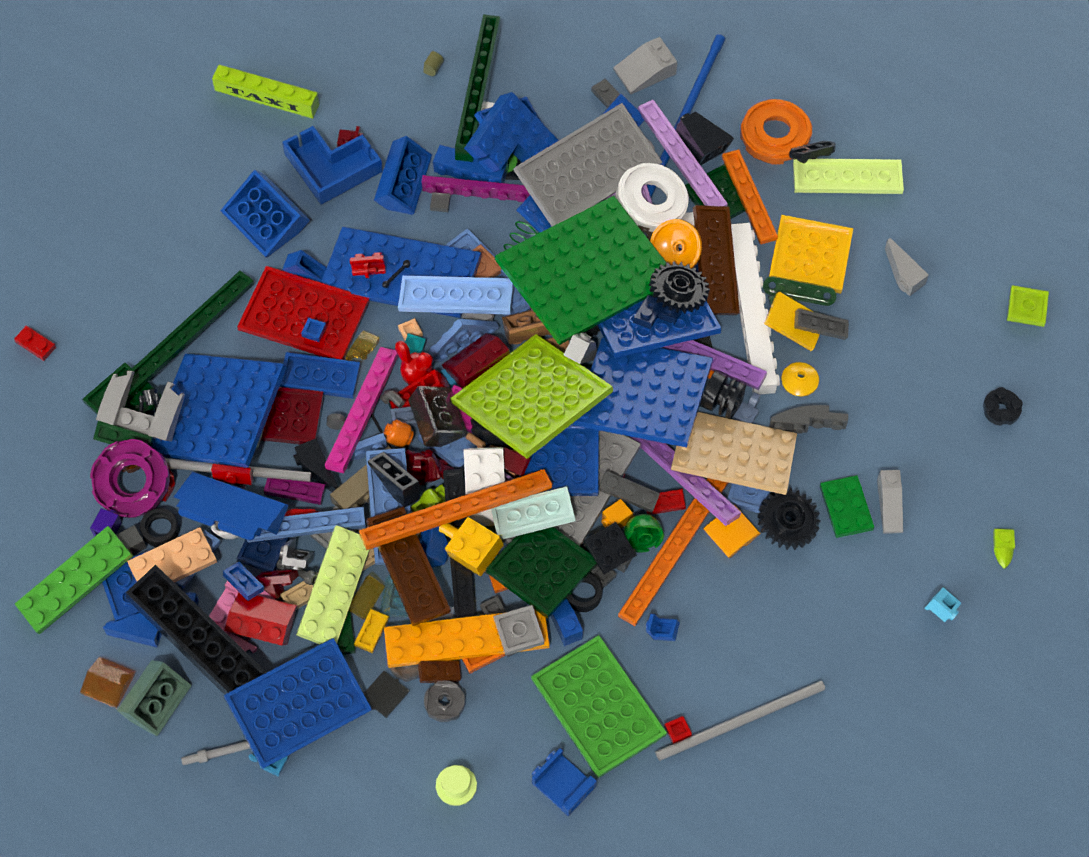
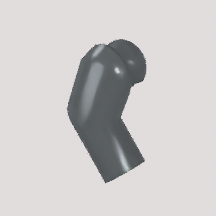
M385 390L384 394L380 396V399L385 404H388L391 400L398 408H401L406 402L393 390Z

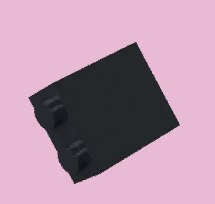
M696 111L692 114H684L675 129L700 166L726 152L734 139L730 134Z

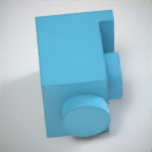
M942 588L931 599L925 609L927 611L930 609L944 622L948 619L952 621L959 613L957 608L961 602L945 588Z

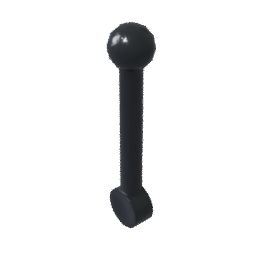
M404 260L403 265L387 281L382 283L383 288H388L389 283L405 268L410 267L409 260Z

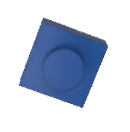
M308 318L301 332L302 337L320 342L326 329V323Z

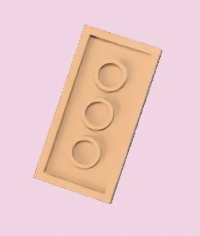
M199 527L127 562L136 581L156 564L175 583L217 563V560Z

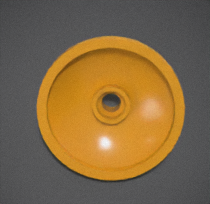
M680 219L665 221L655 229L650 239L655 249L670 265H672L673 261L676 265L682 262L683 266L689 264L690 269H692L700 259L702 252L701 237L696 228L687 221ZM679 245H682L681 251L678 249Z

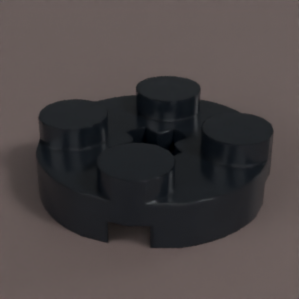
M1003 387L991 391L983 402L985 417L995 425H1011L1018 420L1022 412V400L1015 393ZM999 404L1005 405L1006 408H1007V410H1006V409L1000 410V409H999V407H1000Z

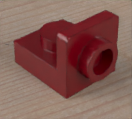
M356 126L355 131L340 129L337 148L362 134L364 136V133H361L360 126Z

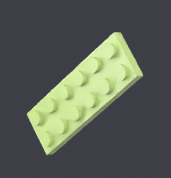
M797 159L793 160L794 193L903 194L904 191L901 160L808 159L806 163H801Z
M337 525L334 527L300 622L297 636L320 645L334 638L337 644L369 550H366L359 534Z

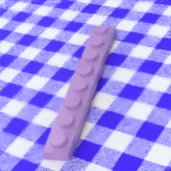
M651 100L638 106L642 118L705 206H727L728 203L655 101Z

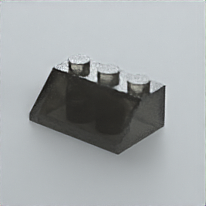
M418 386L408 399L424 446L442 447L468 435L459 408L452 404L451 397L454 395L450 387Z

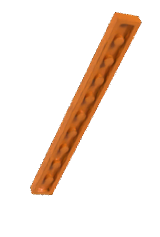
M543 469L359 530V535L366 550L552 489V483Z
M710 478L706 480L721 494L729 483ZM694 498L619 612L618 617L631 625H637L710 513L696 498Z

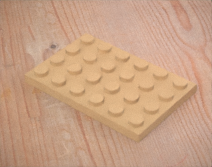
M698 412L687 448L676 446L671 470L786 495L797 433L780 429L774 430V428Z

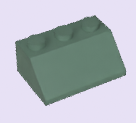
M151 660L117 711L132 723L158 736L192 685L164 662Z

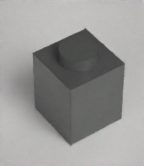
M135 525L117 534V537L132 555L146 549V545Z

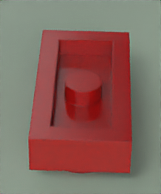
M25 326L14 338L17 344L43 361L56 348L54 343L28 326Z

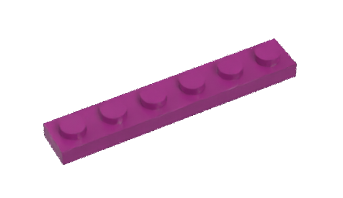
M422 176V191L428 193L437 192L463 195L465 197L475 196L484 199L515 200L518 202H524L530 195L524 185Z

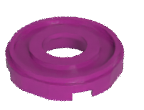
M136 439L116 441L108 445L94 462L90 473L93 487L92 493L96 501L108 511L112 509L117 512L115 514L124 518L141 517L148 511L155 509L167 493L170 481L169 468L163 455L147 443ZM130 465L141 467L146 475L144 487L135 494L125 493L118 483L121 471Z

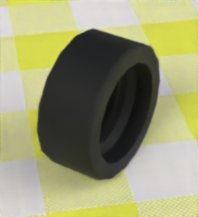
M156 508L148 511L143 516L140 522V531L144 540L150 546L159 547L178 537L179 524L171 511L164 508ZM157 519H167L171 523V530L162 537H153L148 532L149 525Z
M590 573L581 583L591 584L595 589V596L591 601L579 602L573 598L571 593L567 600L575 611H592L599 605L602 599V585L599 579Z

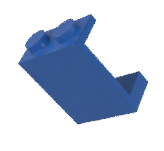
M559 748L557 752L552 751L546 758L547 762L542 767L539 765L533 771L532 784L569 816L596 788L597 780L592 776L587 778L563 756V750Z

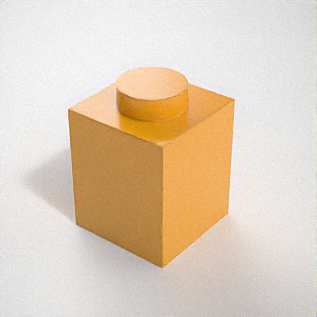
M620 499L602 511L601 522L605 528L616 522L621 529L632 518L633 513Z

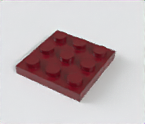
M279 387L260 441L303 444L316 439L324 392Z

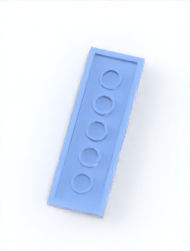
M402 276L398 310L402 312L511 315L514 285L509 278Z

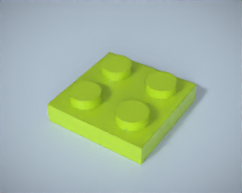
M1012 285L1010 288L1007 321L1044 327L1046 324L1049 292Z

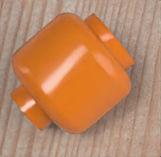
M394 420L391 424L387 423L384 429L386 441L399 448L405 445L408 446L414 435L411 426L399 420Z

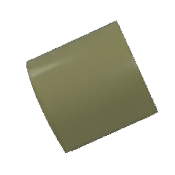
M431 51L424 62L423 73L435 76L444 62L443 57L439 53Z

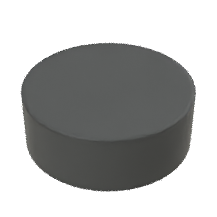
M338 413L330 414L327 417L326 424L331 429L340 430L346 418Z

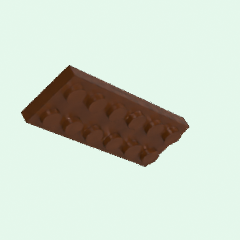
M696 205L693 207L694 226L702 242V252L698 261L699 272H702L701 277H706L705 282L709 283L708 289L710 291L707 303L714 315H738L740 310L730 208L728 206Z
M401 507L368 518L366 523L368 527L407 515L405 508ZM416 534L378 546L413 626L450 613L451 609Z

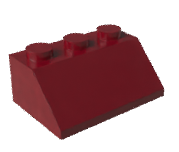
M485 333L444 362L442 367L461 388H465L510 354L509 348L497 336Z

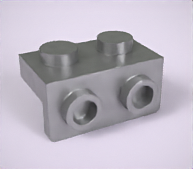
M292 537L281 547L280 558H282V565L291 566L294 570H303L313 561L314 552L295 549L296 538Z

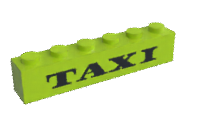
M218 65L212 77L215 91L312 119L319 107L317 92L223 65Z

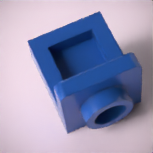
M650 614L649 620L646 623V632L653 640L675 641L680 623L677 619H661L655 614Z

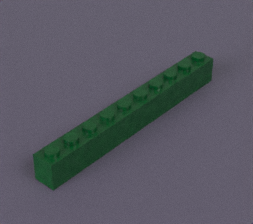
M483 14L455 143V160L473 162L474 159L464 148L480 126L475 114L478 111L484 110L500 34V16Z

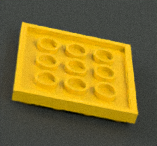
M781 215L777 234L778 240H776L769 276L829 286L836 293L841 294L853 228Z

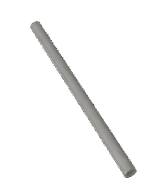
M165 458L168 468L212 472L211 468L214 464ZM249 466L253 477L311 482L312 479L311 472Z
M822 681L816 682L655 752L659 761L824 691L825 686Z

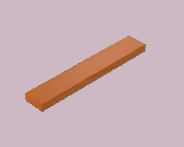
M740 150L723 153V162L760 245L778 240V235Z

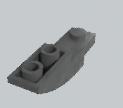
M829 405L802 406L786 410L771 417L769 427L774 428V430L793 431L797 434L807 433L809 426L817 429L825 427L841 430L846 429L848 414L829 412Z

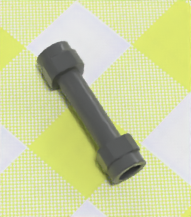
M282 558L278 560V569H292L291 566L282 565ZM298 570L299 577L303 578L306 584L314 586L318 574L312 570L308 572Z

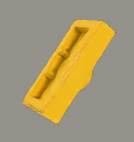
M370 609L354 642V646L373 653L384 631V627H386L389 621V616Z

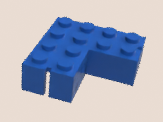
M513 92L499 96L464 149L474 159H479L478 163L490 173L501 170L512 153L523 163L559 140Z
M314 126L299 133L301 147L299 146L297 135L282 142L285 156L320 205L383 172L380 157L373 148L371 149V145L363 134L332 151Z

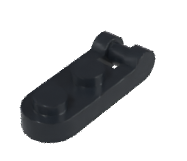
M819 141L795 147L789 151V157L794 160L797 159L801 163H806L808 159H817L819 156L831 155V153L835 152L836 144L831 141Z

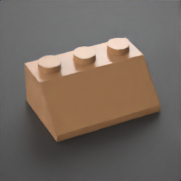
M533 310L502 317L505 336L509 344H520L535 334L540 337L551 335Z

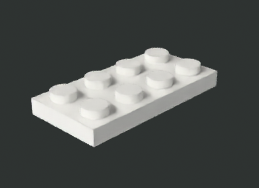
M503 447L464 449L466 495L505 482ZM491 509L468 516L482 526H495Z

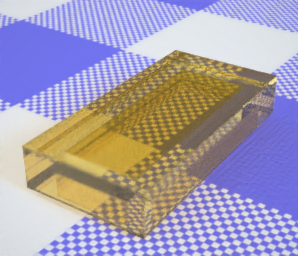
M370 575L366 576L350 604L349 611L365 620L385 586Z

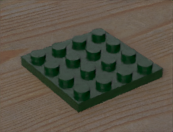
M550 527L516 536L486 568V573L527 604L532 605L536 611L548 619L597 566V563L591 554L556 528Z

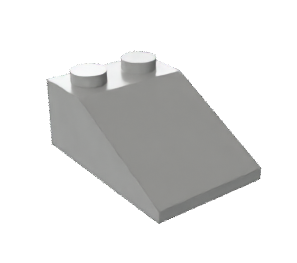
M658 37L644 43L613 67V70L631 95L676 75L677 61L663 40Z

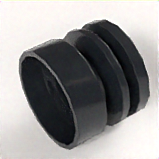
M716 370L707 384L700 406L713 411L719 405L718 414L722 416L727 409L725 417L731 419L742 404L746 383L741 381L736 388L738 379L734 378L728 385V375Z

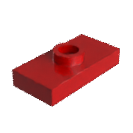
M221 464L212 465L213 479L230 484L252 485L253 476L251 468Z
M683 489L660 492L653 512L647 511V514L653 515L685 510Z

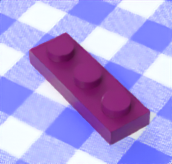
M267 478L264 494L321 505L326 486L325 484Z

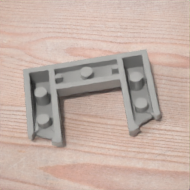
M127 371V375L120 377L117 374H113L102 399L96 420L147 434L161 440L172 441L185 395L181 393L178 396L172 390L174 384L167 382L155 415L145 414L125 408L134 371Z

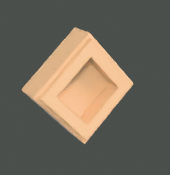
M415 318L398 325L404 340H406L408 333L418 337L423 336Z

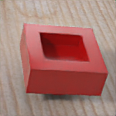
M684 716L664 724L673 744L692 736Z

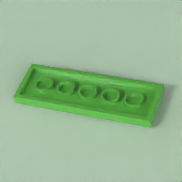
M107 526L19 599L15 605L33 629L40 635L132 558L133 555L113 530Z

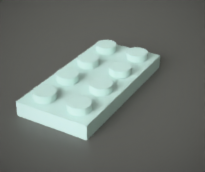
M567 486L534 494L491 509L496 534L500 536L501 540L576 521Z

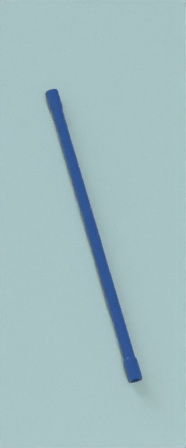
M717 34L715 36L709 54L674 129H676V125L684 114L691 113L713 63L725 42L723 35ZM665 149L660 157L662 163L659 165L666 167L670 156ZM648 184L647 188L651 198L656 186Z

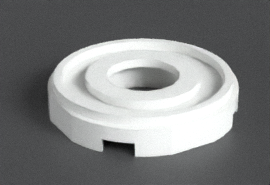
M643 163L628 169L622 175L616 191V199L637 226L641 225L650 228L649 231L654 232L665 221L672 219L681 220L688 208L689 197L683 181L672 170L659 164ZM646 184L655 185L666 194L667 200L659 205L647 202L641 193L642 186Z

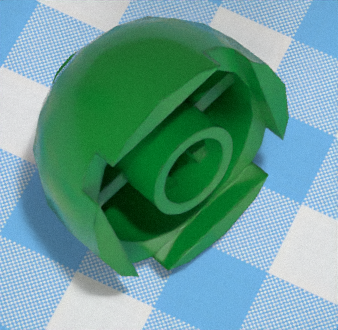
M648 514L632 517L624 528L626 539L634 551L638 553L648 552V548L653 546L657 548L664 539L660 522Z

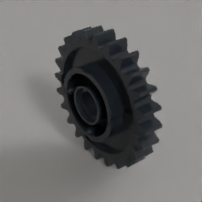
M673 261L672 265L666 262L665 267L660 265L659 269H655L650 278L649 286L651 287L649 291L653 292V298H658L657 303H663V308L668 306L669 311L674 308L676 313L682 310L686 314L687 310L692 313L694 308L699 310L700 306H704L710 291L708 289L709 283L705 282L706 277H701L702 272H695L696 268L690 269L689 264L683 266L682 262L676 265Z
M790 488L786 495L773 492V495L768 494L766 499L763 500L761 503L763 506H760L758 509L761 512L757 516V518L761 519L758 525L764 527L761 533H767L765 539L772 538V545L778 542V548L785 545L786 550L790 546L796 550L798 545L803 548L806 545L805 543L809 544L817 535L815 532L820 529L816 526L821 522V520L816 519L820 513L814 512L817 505L811 506L812 499L806 500V494L800 496L799 490L793 493ZM785 516L790 517L792 522L788 521Z

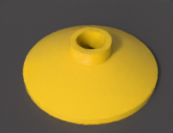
M796 362L784 369L781 382L787 392L794 396L803 397L812 394L817 389L819 375L811 365Z

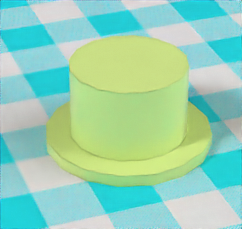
M453 765L446 767L436 779L437 794L443 802L449 805L460 806L466 804L476 793L477 781L475 775L464 766Z

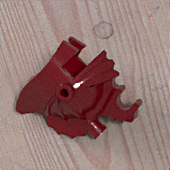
M409 449L405 451L407 472L417 479L420 485H425L440 478L444 479V470L455 469L447 466L448 463L435 456L431 450L421 451V453Z

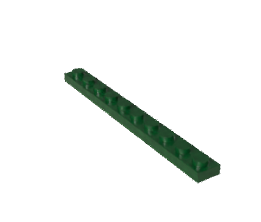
M242 271L237 272L130 370L134 371V376L127 400L254 285V280Z

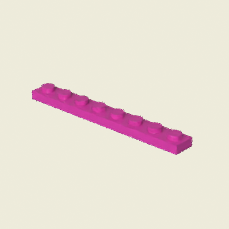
M380 347L325 463L327 470L340 473L345 472L398 358L396 350Z

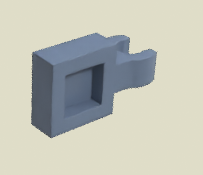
M754 392L748 404L742 401L740 408L733 416V420L753 424L759 414L756 406L760 401L761 395Z

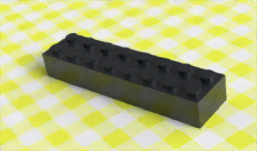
M156 564L125 592L126 599L224 695L267 673Z

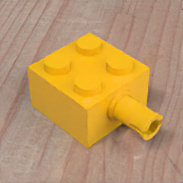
M467 517L459 529L449 523L439 527V532L451 538L445 547L449 557L480 577L504 546L500 536Z

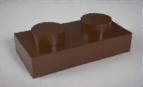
M459 660L420 661L418 663L420 683H436L438 681L459 682L461 680Z

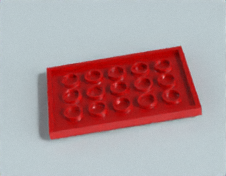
M266 266L237 328L239 331L321 357L344 360L370 301L367 297L351 294V292ZM308 318L326 323V329L320 342L302 337L301 332Z

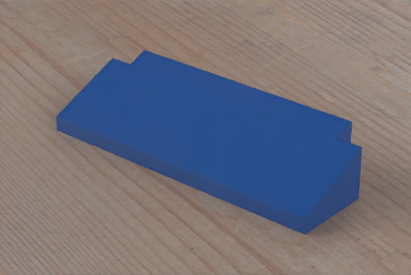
M195 472L190 474L174 495V498L180 500L176 506L179 508V515L208 526H213L217 521L219 522L218 528L220 530L250 541L255 536L260 537L262 529L277 535L289 506Z

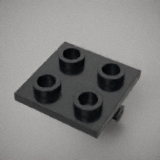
M616 522L583 540L584 544L581 546L585 551L589 550L604 575L637 556Z

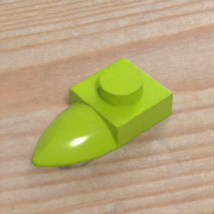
M994 529L995 557L999 564L1006 568L1012 560L1015 549L1014 530Z

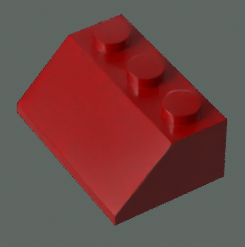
M238 592L229 610L224 631L281 646L288 645L297 605L259 595L247 601Z

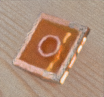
M99 657L87 671L80 693L117 708L136 672Z

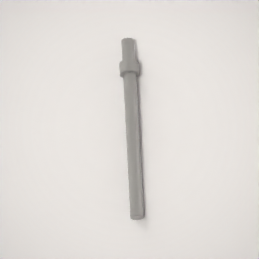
M247 741L209 751L204 749L197 751V754L181 757L183 766L195 762L204 763L208 762V759L250 749Z

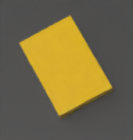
M778 292L764 324L809 351L814 350L820 334L794 328L795 311L797 309L813 311L783 293Z

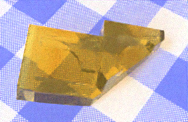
M362 331L349 349L345 360L351 361V358L367 359V354H370L378 345L379 337Z

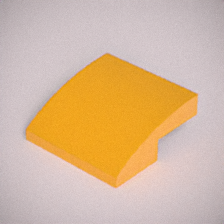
M742 512L738 519L727 526L715 518L703 528L728 558L735 555L743 546L749 545L761 534Z

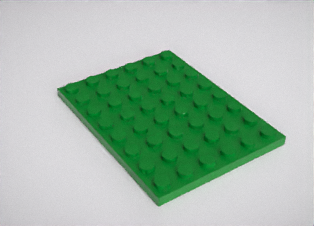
M615 196L495 255L494 258L559 345L570 340L574 334L583 333L645 300L648 295L652 296L653 292L649 291L651 275L656 268L659 269L660 265L665 267L666 261Z

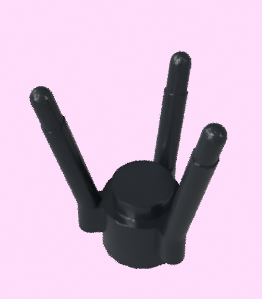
M158 390L142 391L143 396H138L140 402L139 412L143 413L144 402H146V406L154 405L155 410H157L160 401Z

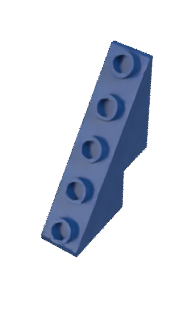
M192 592L186 593L198 605L199 599L197 594ZM141 613L129 614L124 619L110 621L103 626L106 635L156 648L162 636V633Z

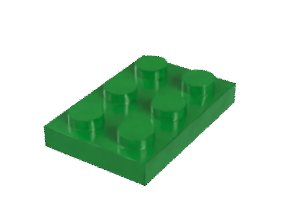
M858 475L820 483L821 493L836 538L874 530V524Z

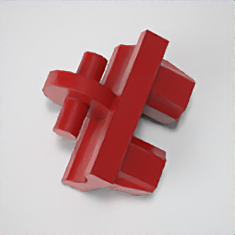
M381 252L367 257L363 254H355L354 258H350L353 276L365 275L366 279H370L371 274L386 273L384 257Z

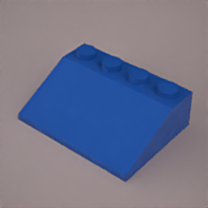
M257 170L250 174L220 210L265 257L270 256L298 235L310 221L265 174Z

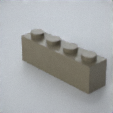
M367 464L330 494L331 502L334 506L340 509L358 508L364 503L370 502Z

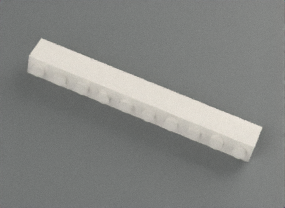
M750 223L731 224L740 319L747 362L750 365L767 371V376L760 389L752 388V393H776V388L780 385L779 375L775 373L777 361L772 356V353H774V343L769 338L771 336V328L764 324L768 315V309H764L766 297L765 293L761 291L763 279L759 277L758 273L760 272V262L756 261V256L758 255L757 245L753 244L755 232L751 230Z

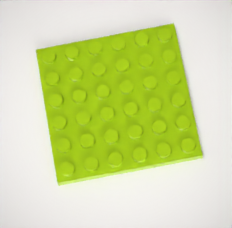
M535 334L451 397L452 404L527 459L613 392V387L581 364L564 356L562 351Z

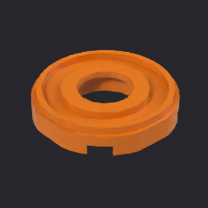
M780 99L765 100L752 106L747 111L740 129V138L746 146V151L756 159L775 165L784 164V161L791 160L789 151L792 148L809 144L812 136V125L807 114L797 105ZM767 121H782L790 127V132L782 138H774L767 135L763 126Z

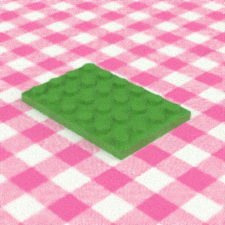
M599 635L531 676V680L597 778L602 777L667 736L665 729Z

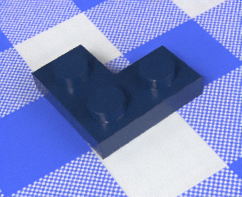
M648 295L634 316L633 323L651 329L656 319L660 318L675 324L682 314V310H679L678 313H676L674 308L669 311L668 306L663 308L662 302H656L658 298Z

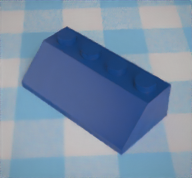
M408 136L392 141L374 201L387 210L414 214L422 190V176H426L432 154Z

